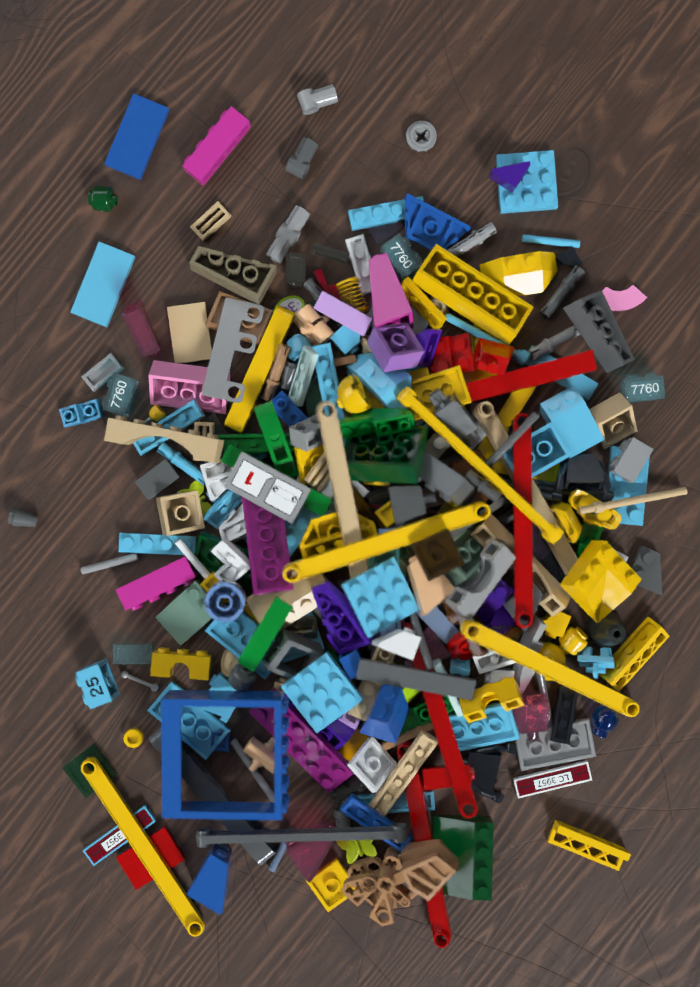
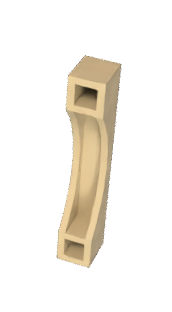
M116 415L115 419L108 418L104 441L130 445L146 437L162 436L184 446L195 459L212 463H220L224 440L218 439L219 435L207 433V437L200 436L199 431L189 430L188 433L181 432L182 428L170 426V429L163 428L164 424L152 422L150 426L145 425V421L139 419L129 422L127 417Z
M491 513L487 519L477 523L471 535L484 548L493 539L504 544L514 555V536ZM533 556V580L544 592L539 604L553 617L567 607L571 596Z

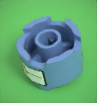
M230 579L216 582L206 594L205 608L207 613L216 621L231 622L235 620L244 609L246 602L245 592L241 585ZM222 597L229 598L230 604H228L227 602L223 604Z

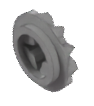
M416 121L407 130V143L411 149L418 152H427L436 142V130L429 122ZM425 131H426V134H425V137H424V138L426 139V141H424V140L421 139L420 141L417 142V139H418V135H417V134H420V135H421L422 133H425Z

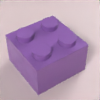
M407 322L374 327L367 342L383 372L417 367L424 353V349Z

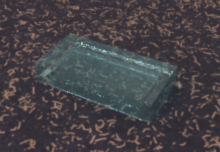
M152 644L113 645V664H151Z

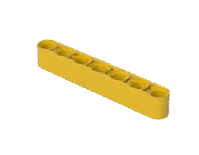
M277 305L242 382L245 386L243 400L240 403L233 402L224 426L243 433L266 383L265 379L269 376L278 344L282 343L283 345L295 318V312ZM239 389V391H238V393H237L236 398L240 396V393H241L240 389Z

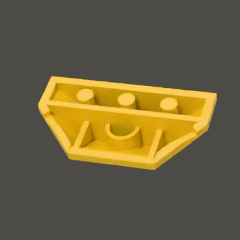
M543 251L501 257L479 265L482 274L516 296L544 292L558 272L555 253Z
M337 511L310 520L299 544L303 559L344 546ZM357 513L362 539L377 535L375 523Z

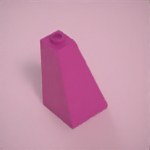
M387 253L373 256L369 259L375 327L407 322L410 328L413 329L411 307Z

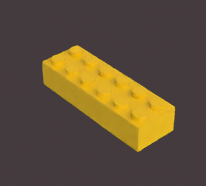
M437 244L429 253L413 279V282L419 288L507 345L516 337L534 308Z

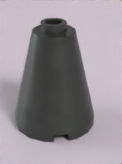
M611 611L599 623H596L591 617L587 620L586 634L591 642L599 647L614 646L621 643L626 637L623 620L614 611Z

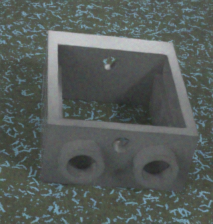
M282 629L262 660L266 670L290 679L322 656L324 651L320 643ZM292 646L309 653L298 669L281 663V660Z

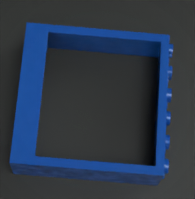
M169 690L161 699L162 818L282 820L283 814L287 813V806H289V794H286L287 787H289V775H286L287 768H289V755H286L287 748H289V736H286L287 729H289V717H286L287 709H289V697H286L284 691ZM183 706L274 707L275 802L182 801L181 719L183 717Z

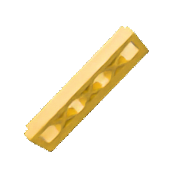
M647 617L613 654L615 669L606 668V674L599 673V675L617 692H620L669 638L668 633L662 626L650 617Z
M555 820L547 839L551 844L618 871L623 860L628 861L631 856L625 847L559 820ZM556 832L567 837L561 841L554 839ZM571 841H579L584 843V846L575 848ZM594 847L601 850L602 853L594 856L588 848ZM611 854L618 857L616 863L609 862L606 855Z

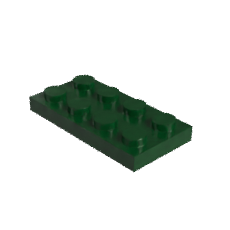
M202 531L199 535L194 555L210 573L216 572L224 563L211 550L222 539ZM233 544L249 559L247 549ZM250 568L235 582L253 590Z

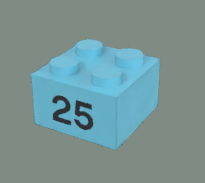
M107 658L87 665L76 672L77 685L82 688L84 693L83 701L89 706V709L111 702L120 694Z

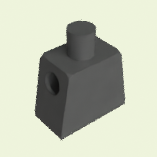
M421 486L388 488L395 526H400L425 516V506L436 504L434 493L423 495Z

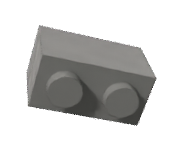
M632 437L622 442L619 448L621 451L618 457L615 456L612 459L609 472L628 483L635 482L653 451L651 447Z

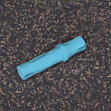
M165 442L159 446L156 451L157 453L167 458L170 464L176 465L204 486L205 481L199 467L182 456L180 451L177 452L169 447Z

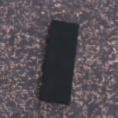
M560 683L549 741L569 745L578 692Z

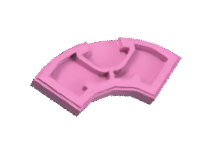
M634 285L623 291H614L608 287L602 290L611 311L632 309L647 298Z

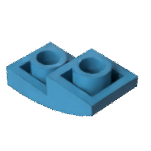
M100 399L59 409L64 428L104 418Z

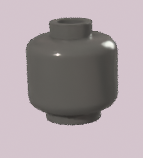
M237 663L229 674L228 681L235 690L247 691L254 683L257 673L256 670L252 672L240 663Z

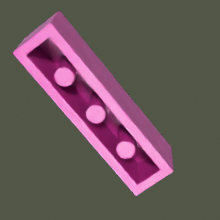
M232 106L228 110H224L220 115L219 122L210 127L206 138L200 140L193 154H189L183 162L185 172L204 186L251 128L249 120Z
M185 556L116 589V592L125 611L130 608L132 611L143 607L142 603L147 600L152 603L160 599L159 594L166 592L168 595L177 591L176 586L182 583L185 587L195 582L194 578L198 574L192 563Z

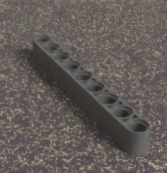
M160 727L149 737V741L162 755ZM181 742V778L202 801L235 802ZM219 819L227 830H260L252 820ZM271 842L240 843L259 865H263L277 852Z

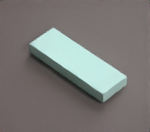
M306 345L302 349L288 394V398L296 406H303L319 355L313 348Z
M441 659L432 660L436 672L447 674ZM448 696L457 717L463 716L459 698Z

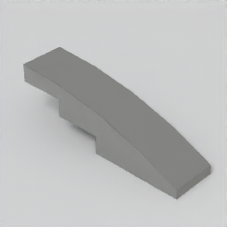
M533 616V623L529 630L523 633L520 644L539 653L544 645L539 639L547 625L538 616ZM516 662L513 665L514 678L519 685L522 696L535 671Z

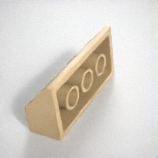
M295 569L291 570L293 577L296 575L297 571ZM323 573L293 582L294 591L256 596L252 594L246 598V602L259 624L276 596L294 606L279 630L281 631L317 608L312 587L328 580Z

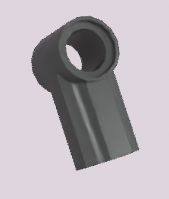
M303 137L295 155L290 157L285 171L303 180L308 173L310 162L318 148V144L309 138Z

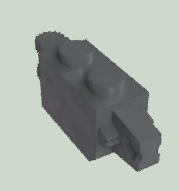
M439 388L429 394L435 409L434 416L441 423H444L468 448L471 445L465 437L469 434L477 442L481 440L475 431L478 429L476 421L455 395L446 396Z

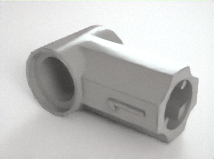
M333 84L316 90L305 89L297 94L304 115L313 114L321 107L338 102Z

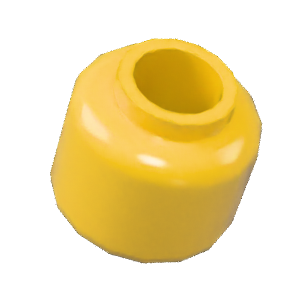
M569 627L565 631L563 638L559 637L561 644L559 647L566 655L569 653L574 656L578 655L587 646L588 642L586 639L588 636L579 627Z

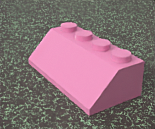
M153 361L149 372L150 404L181 408L195 399L204 412L226 414L228 401L201 395L208 367ZM230 370L227 381H230Z

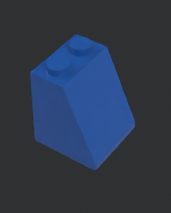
M383 684L380 687L367 719L362 724L360 733L396 744L409 712L402 688Z
M224 843L212 846L192 880L187 893L189 897L220 915L223 912L227 898L232 851Z

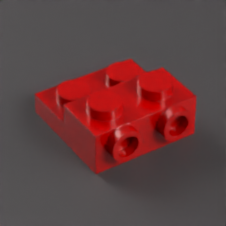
M470 333L450 337L445 336L439 339L433 364L430 366L432 374L460 365L463 374L476 371Z

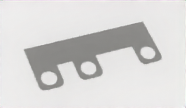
M225 298L201 395L240 403L243 400L245 386L240 383L227 381L234 350L245 353H253L255 350L257 337L252 334L239 332L242 320L253 323H260L262 321L264 313L262 305ZM251 307L257 308L260 312V315L255 319L250 318L247 314L248 309ZM244 337L252 340V346L248 349H244L240 345V340ZM232 386L238 387L241 391L240 396L231 398L228 395V389Z

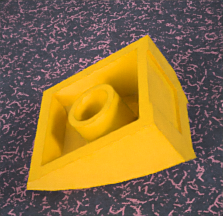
M557 502L551 505L549 508L568 542L575 543L580 537L583 524L578 520L571 504Z

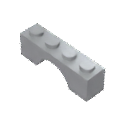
M493 539L489 541L480 553L481 570L477 578L468 586H456L444 601L456 614L467 620L473 617L516 559L504 544Z

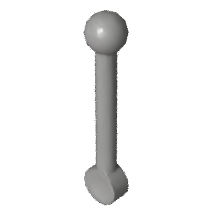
M127 671L121 673L122 678H129L148 686L154 692L159 688L157 683H148L128 674Z

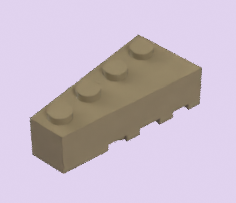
M198 246L189 262L191 271L258 305L261 303L277 273V265H268L257 260L244 259L237 255L223 254V252Z

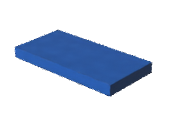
M133 93L104 163L105 166L141 180L169 114V108Z

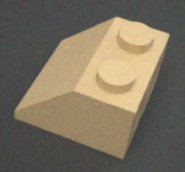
M621 393L589 409L604 437V440L600 442L604 449L638 431L633 407Z
M198 490L156 497L163 535L170 536L205 528Z

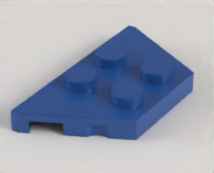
M408 193L405 194L406 239L432 251L436 244L446 250L463 234L471 230V226Z

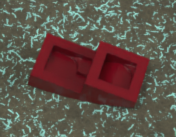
M321 269L314 271L315 278L321 289L341 300L336 285H327Z

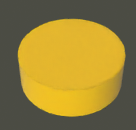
M136 727L128 729L124 734V743L130 748L138 747L144 740L143 732Z

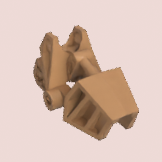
M440 839L408 843L404 852H399L390 846L386 849L383 861L379 857L371 856L352 863L348 869V878L344 881L342 892L357 907L364 900L373 906L369 917L381 926L393 924V909L398 907V903L403 907H408L411 899L417 895L429 901L457 871L459 867L458 858ZM376 863L379 869L372 870L369 864ZM406 882L409 889L405 887L402 883ZM386 912L389 915V919L383 920L379 914Z

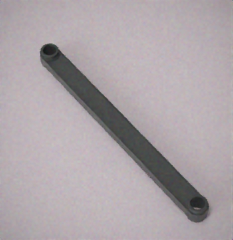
M393 823L391 826L223 831H212V828L203 827L197 829L196 843L197 847L201 848L222 843L392 839V842L403 843L407 841L408 828L406 823Z

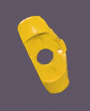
M575 489L570 494L568 500L571 506L577 510V513L578 507L600 501L581 489ZM613 508L603 510V512L597 514H579L585 523L596 525L600 528L603 526L610 530L617 528L622 520L621 515Z

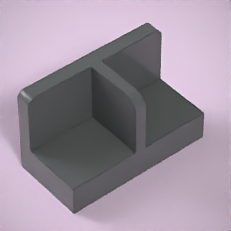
M164 459L135 481V484L148 500H151L161 491L166 490L169 485L179 478V475L172 468L173 465L170 464L168 459Z

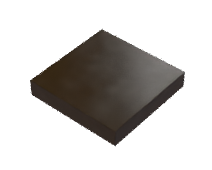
M448 528L411 545L428 581L465 565Z

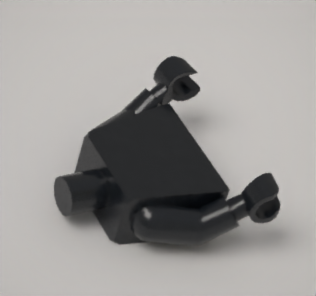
M585 450L572 458L568 457L567 460L561 463L554 487L556 488L552 491L551 497L553 501L562 502L561 490L563 488L564 490H601L603 488V502L613 500L614 493L612 490L610 491L609 474L603 463L598 460L596 454H587Z
M505 742V745L493 744L471 749L468 758L461 756L463 763H468L470 768L473 767L475 779L471 780V788L478 794L490 798L496 803H501L505 795H502L503 793L494 792L493 789L502 753L515 754L516 746L511 742Z

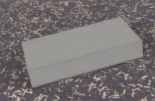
M110 353L81 377L91 390L96 392L123 370L124 367Z

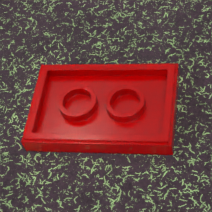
M166 825L149 835L170 869L185 860V855ZM132 847L117 855V861L136 890L153 880Z

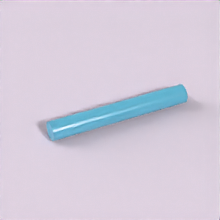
M525 234L522 236V242L580 247V240Z

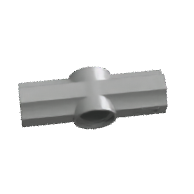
M296 205L287 221L282 223L278 229L276 239L266 256L274 262L281 264L289 249L298 241L301 234L300 231L309 219L310 213Z

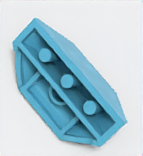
M373 353L359 354L356 357V363H350L345 366L351 374H354V377L357 376L364 387L385 408L407 410L396 399L402 389H405L407 386L411 389L412 377L404 369L383 372Z

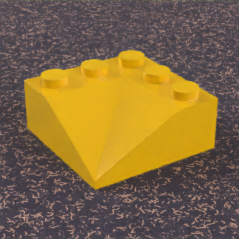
M591 540L560 583V586L596 623H599L632 594L641 578L607 541Z

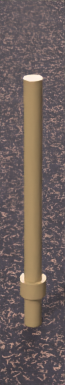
M682 487L607 502H592L591 505L578 507V513L586 514L593 512L596 514L607 509L686 495L687 488Z

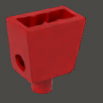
M479 338L474 352L476 367L490 374L504 375L515 347Z

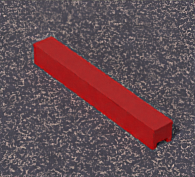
M589 350L506 372L504 375H495L466 383L471 401L473 403L596 371L594 351Z

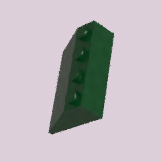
M415 425L416 429L377 437L375 432L347 438L344 452L350 481L417 484L423 467L428 426Z
M434 815L433 839H440L458 858L459 865L457 871L443 885L444 895L469 900L492 901L494 823L491 816L466 818L463 815Z

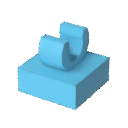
M451 657L450 675L460 674V677L469 676L470 659L460 661V658L455 660Z

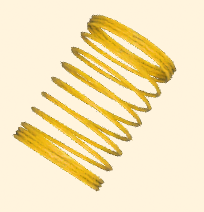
M351 277L337 283V290H342L355 283H359L357 282L358 277ZM367 302L356 303L358 305L366 303L362 307L355 308L360 312L364 313L369 310V307L366 306Z

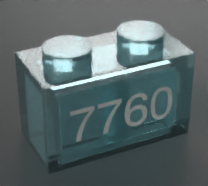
M397 234L381 246L380 252L381 254L387 253L395 273L403 282L405 278L410 277L419 270L422 265V259L417 252L413 253L410 249L411 244L405 236L402 238L400 234Z
M113 373L107 382V387L109 388L107 395L103 396L101 402L102 410L129 418L139 381Z
M647 373L645 377L638 378L637 374L627 375L626 379L620 381L621 394L629 403L665 399L663 375L657 376L656 373Z

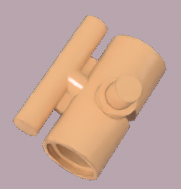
M311 304L304 306L293 320L301 333L310 339L313 346L326 343L334 334L327 325L330 317L319 315Z
M253 736L244 747L243 752L253 759V763L249 768L253 773L262 766L272 774L275 773L273 737L263 744Z

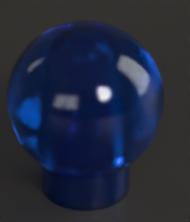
M600 706L592 713V724L594 726L592 733L600 738H606L608 732L613 731L619 723L617 712L607 706Z

